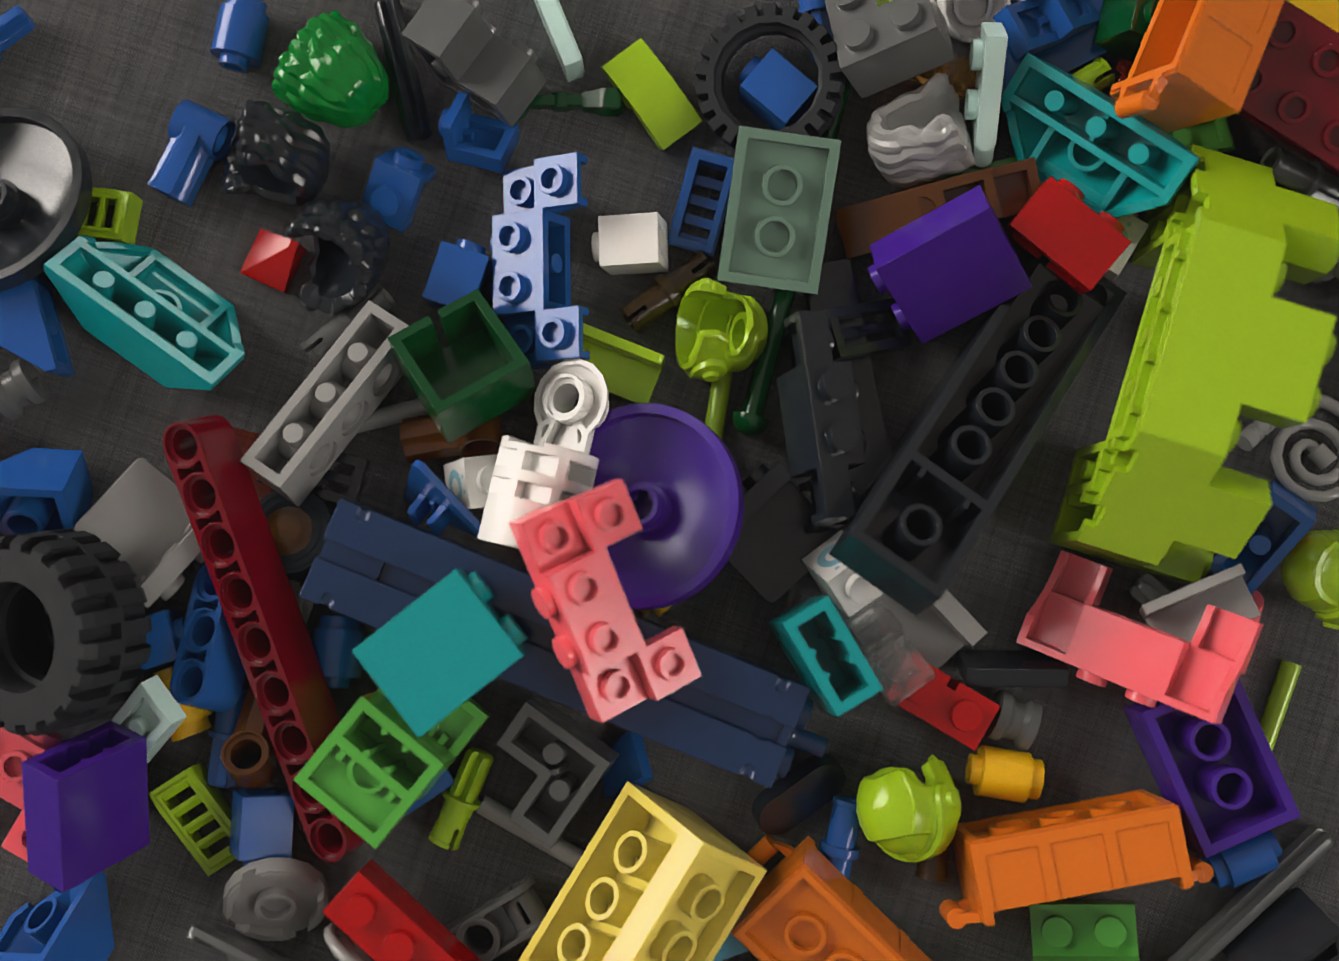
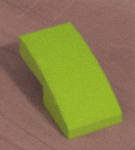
M642 38L636 40L600 67L612 86L620 90L624 104L628 109L634 111L659 150H665L703 122L675 80Z

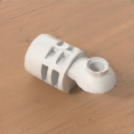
M567 359L552 366L541 378L534 396V414L538 426L533 444L512 436H502L477 539L519 549L509 522L534 510L566 500L593 488L599 459L589 455L595 429L605 421L609 412V391L606 381L594 364L582 359ZM579 397L578 404H577V406L574 408V404H575L577 398Z

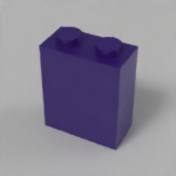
M980 185L870 244L874 265L868 267L874 284L881 294L890 291L896 301L891 307L900 326L904 331L912 328L922 344L1033 287L1022 260Z
M108 721L21 762L28 873L56 889L66 892L150 844L146 737L113 721Z

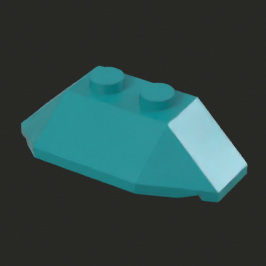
M1027 52L1001 95V104L1007 116L1009 133L1017 161L1034 157L1040 183L1046 181L1050 176L1057 181L1061 178L1070 181L1085 195L1082 202L1097 214L1100 211H1105L1117 219L1170 205L1201 158L1171 134L1140 115L1127 119L1119 118L1114 109L1116 100L1090 84Z
M80 235L44 263V272L82 327L165 388L212 390L244 359L245 352L243 344H241L234 305L155 248L122 242H98L94 237Z

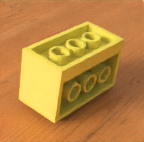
M627 781L518 961H713L767 870L691 809Z

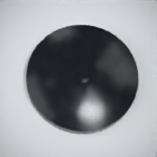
M0 108V292L22 285L44 271V263L76 238L86 219L92 197V171L87 155L80 143L52 117L26 108Z

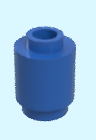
M226 0V3L220 5L210 52L219 58L218 64L221 67L233 72L248 73L249 67L253 68L261 65L270 18L266 15V3L261 0Z
M320 615L319 628H314L312 645L328 687L351 688V678H362V664L352 653V650L365 639V630H360L361 621L348 616Z
M1269 830L1208 858L1197 855L1199 859L1212 866L1214 875L1210 882L1215 888L1220 889L1227 885L1233 889L1278 869L1277 857L1282 855V851L1276 837Z

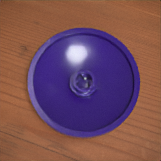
M652 403L631 404L609 410L605 421L595 429L589 455L599 459L593 488L613 479H623L643 529L606 548L631 610H655L669 607L701 591L720 573L729 560L738 541L743 523L744 492L740 472L731 452L721 438L711 428L682 410Z

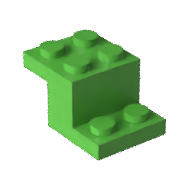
M379 687L377 691L362 695L293 780L376 849L388 837L413 804L427 795L491 714L470 698L431 730L418 738Z
M1134 899L1056 900L1029 905L1033 961H1140Z

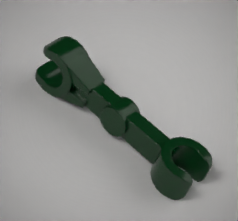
M600 88L582 92V95H570L565 92H555L552 95H536L518 120L525 117L529 109H551L555 112L583 109V112L616 117L620 116L623 112V100L621 92L617 88Z

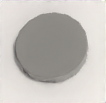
M269 857L249 862L235 871L225 884L223 915L227 921L230 918V920L235 922V930L244 936L262 941L288 940L296 937V931L308 927L309 932L320 924L325 917L322 911L328 906L329 886L320 871L303 861L293 858Z

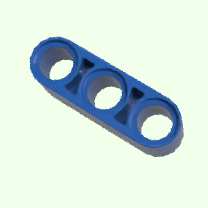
M204 562L198 569L194 579L171 676L170 691L177 703L216 713H224L232 709L238 702L246 672Z

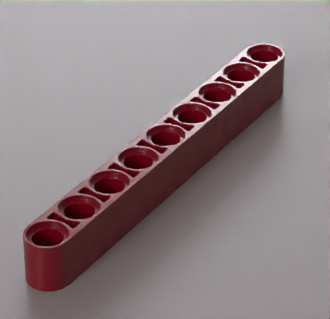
M217 414L172 423L163 434L162 444L164 453L308 842L313 852L320 859L326 862H337L366 841L293 779L341 721L249 470L240 461L243 454L231 424L223 416Z

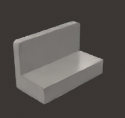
M1242 564L1235 565L1145 603L1139 609L1146 625L1190 642L1196 633L1207 604L1251 620L1261 616L1242 578L1246 574Z
M947 589L940 600L917 616L886 594L881 595L871 603L925 662L937 669L942 667L962 646H974L988 633Z

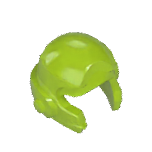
M710 278L700 279L690 285L680 302L675 325L676 358L679 367L685 371L687 376L695 380L714 382L726 376L727 373L743 371L750 364L758 360L767 343L768 323L763 308L755 298L726 291L725 285Z
M1338 526L1337 529L1308 531L1282 560L1280 569L1281 580L1291 598L1312 609L1315 612V618L1321 620L1324 627L1339 630Z
M933 754L921 766L926 779L925 784L918 780L913 771L908 768L899 767L879 769L873 775L865 776L860 781L856 797V812L860 827L869 842L875 841L883 852L896 860L921 862L936 857L946 850L954 838L961 816V801L958 790L954 786L944 761L938 760Z

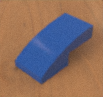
M1024 0L1005 6L993 16L995 22H1002L1008 35L1007 43L1017 60L1024 58L1027 52L1036 54L1097 24L1100 18L1091 0Z

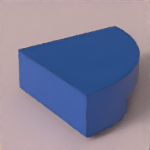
M631 731L626 732L612 748L620 755L603 778L605 798L617 799L627 781L641 786L654 779L642 736Z

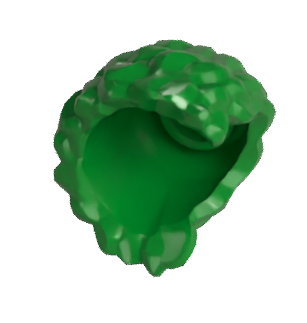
M332 10L330 14L324 12L318 18L312 17L308 20L306 27L298 31L296 39L291 40L288 51L283 52L279 57L278 67L274 71L275 79L271 86L274 95L282 103L289 104L294 111L302 114L307 119L316 122H327L340 128L363 126L371 121L376 110L386 103L389 96V77L377 57L375 47L363 35L356 23L345 19L337 10Z

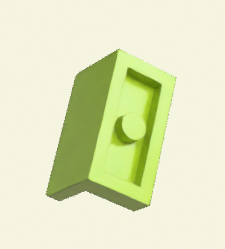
M583 323V350L590 353V359L585 361L594 364L604 376L609 394L632 404L649 403L664 367L665 356Z

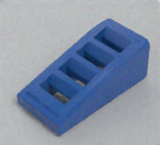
M692 147L668 235L669 245L694 252L701 251L704 255L714 257L726 219L734 164L733 157ZM701 165L725 171L724 181L700 175ZM695 184L721 191L719 201L694 194ZM689 204L715 210L714 219L687 213ZM687 223L710 230L708 239L681 232L683 224Z

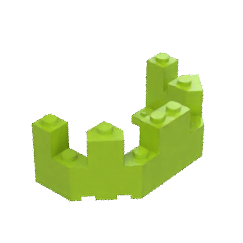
M1194 144L1189 146L1188 149L1201 159L1170 205L1146 211L1144 222L1149 224L1136 246L1131 263L1148 269L1156 265L1157 267L1113 418L1105 441L1076 450L1049 542L1181 584H1193L1200 581L1201 577H1205L1211 568L1214 553L1236 559L1272 506L1268 480L1222 467L1221 465L1227 453L1234 449L1239 440L1242 423L1240 420H1237L1238 415L1284 429L1306 424L1307 420L1316 412L1321 400V389L1317 387L1323 366L1330 361L1336 347V336L1332 332L1337 316L1272 296L1280 290L1285 279L1305 285L1327 275L1335 267L1339 259V211L1336 204L1277 187L1273 170L1270 167Z

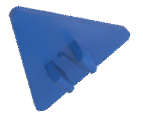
M416 460L411 465L403 496L411 504L407 513L414 525H420L429 513L432 516L427 520V524L434 535H439L448 524H451L478 537L481 522L423 462Z

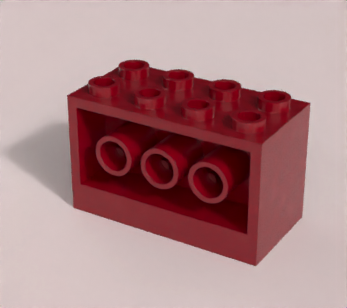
M1285 0L1241 111L1236 114L1309 161L1322 163L1325 171L1338 178L1339 33Z

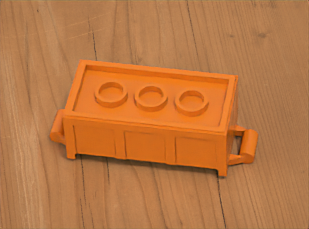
M1159 0L1127 79L1114 83L1110 89V96L1117 100L1114 106L1116 115L1121 119L1141 115L1165 132L1170 133L1239 113L1285 0Z
M1137 789L958 823L954 838L952 839V845L963 899L958 901L952 899L943 900L940 903L939 912L953 929H961L966 924L981 922L988 927L995 925L993 912L1161 880H1169L1185 890L1194 886L1195 881L1200 883L1209 882L1213 878L1214 871L1210 864L1188 854L1179 806L1144 789Z
M766 834L746 853L761 866L778 851L785 856L760 881L730 932L759 961H932L910 940V937L902 929H899L863 894V891L855 884H852L817 850L816 842L809 835L794 848L783 842L775 841L774 838Z

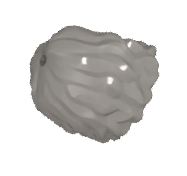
M936 73L918 89L903 93L892 102L879 107L873 112L871 119L867 122L866 140L868 143V153L880 174L887 182L904 189L940 181L947 176L959 174L975 164L966 120L959 111V95L955 92L954 86L949 84L948 75L945 73Z

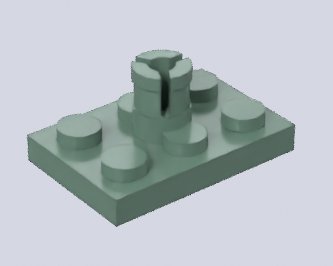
M739 126L717 275L718 281L818 294L842 140Z

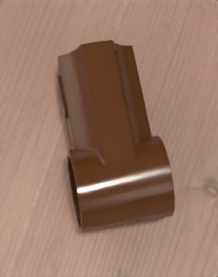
M429 414L403 419L402 424H399L400 441L403 446L404 456L410 464H413L416 460L424 462L456 455L465 458L498 454L502 439L500 415L449 444Z
M249 684L233 735L226 740L222 747L221 759L230 777L239 787L246 790H256L264 787L272 780L276 773L277 763L274 747ZM249 752L262 753L259 762L254 767L249 769L237 768V764L244 754Z

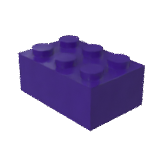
M1240 679L1237 681L1221 724L1210 723L1157 701L1155 708L1137 702L1123 707L1162 797L1179 806L1188 849L1208 858L1301 817Z

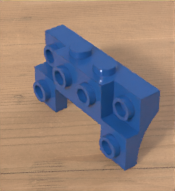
M579 152L534 159V166L505 170L503 172L504 214L492 216L490 249L492 252L493 284L490 289V296L493 303V311L498 317L504 318L505 328L530 362L531 370L547 369L567 359H590V353L583 350V317L589 316V308L579 305L571 306L570 218L558 214L572 209L588 207V199L581 197V165L587 164V156Z

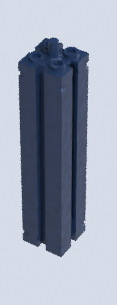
M339 499L324 535L326 541L319 557H315L299 597L316 604L328 606L331 610L380 629L455 569H464L467 575L476 571L495 595L488 601L501 618L509 613L528 637L522 643L528 653L500 674L498 678L587 713L570 669H566L560 663L554 652L552 640L556 636L550 621L541 616L533 602L531 590L535 586L528 570L444 536L434 535L432 531L383 513L365 504ZM633 613L643 640L669 628ZM686 635V638L702 676L658 701L647 698L606 721L734 774L746 776L752 781L772 788L776 776L782 779L785 778L795 749L790 748V746L822 758L829 741L826 737L804 729L812 712L814 700L809 699L810 688L804 685L803 682Z

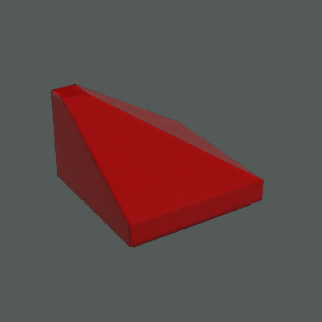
M260 228L240 273L286 294L306 253V249L294 240Z

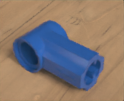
M189 99L183 100L171 116L168 126L170 141L148 186L172 200L191 207L213 161L221 160L229 151L232 145L231 139L236 130L235 122Z

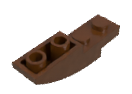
M1032 157L994 168H985L835 210L834 215L845 259L871 253L870 244L978 185L984 191L998 219L1016 215L1041 185L1035 158Z

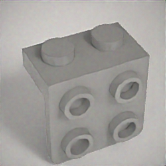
M146 458L136 459L78 520L74 528L75 531H86L96 535L101 539V542L106 541L121 554L119 557L120 562H128L137 574L134 581L137 587L144 589L148 602L143 603V605L147 608L159 596L166 601L179 589L186 579L181 573L194 559L199 563L204 562L175 481Z

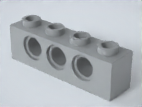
M369 300L240 461L261 482L299 507L403 375L399 370L387 338L409 325Z

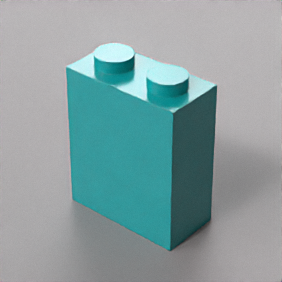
M455 569L352 650V653L418 738L431 730L528 653L522 645L528 639L525 632L509 613L502 618L488 602L495 596L476 571L467 575L464 569Z
M829 596L808 597L767 622L801 682L810 688L809 695L814 700L817 709L839 717L883 690L879 680Z

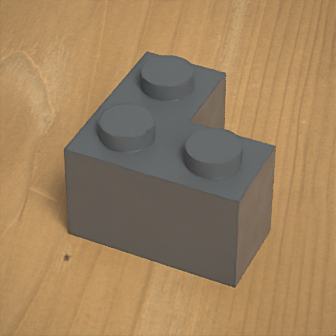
M426 0L401 33L439 83L455 93L463 92L469 94L471 103L513 128L547 81L536 64L539 59L538 56L519 40L515 39L512 44L503 40L498 30L483 19L481 15L484 12V8L476 0Z
M825 0L833 39L838 50L836 52L840 69L862 99L956 59L945 17L935 0H892L890 2L889 0Z
M538 695L526 701L497 743L499 747L538 775L509 818L551 849L564 836L620 754Z

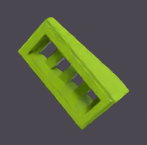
M92 187L91 202L97 203L94 225L87 226L90 212L89 207L86 219L76 238L82 235L94 237L98 242H122L135 245L143 200L132 192ZM113 205L115 208L111 228H105L108 206Z
M200 762L182 771L148 793V795L175 834L205 873L210 876L236 858L229 852V846L214 856L208 848L226 835L230 838L231 809L219 789L208 785V771L203 763ZM191 786L196 794L180 803L176 795ZM203 802L208 811L191 821L187 812ZM216 819L221 827L202 838L197 830Z

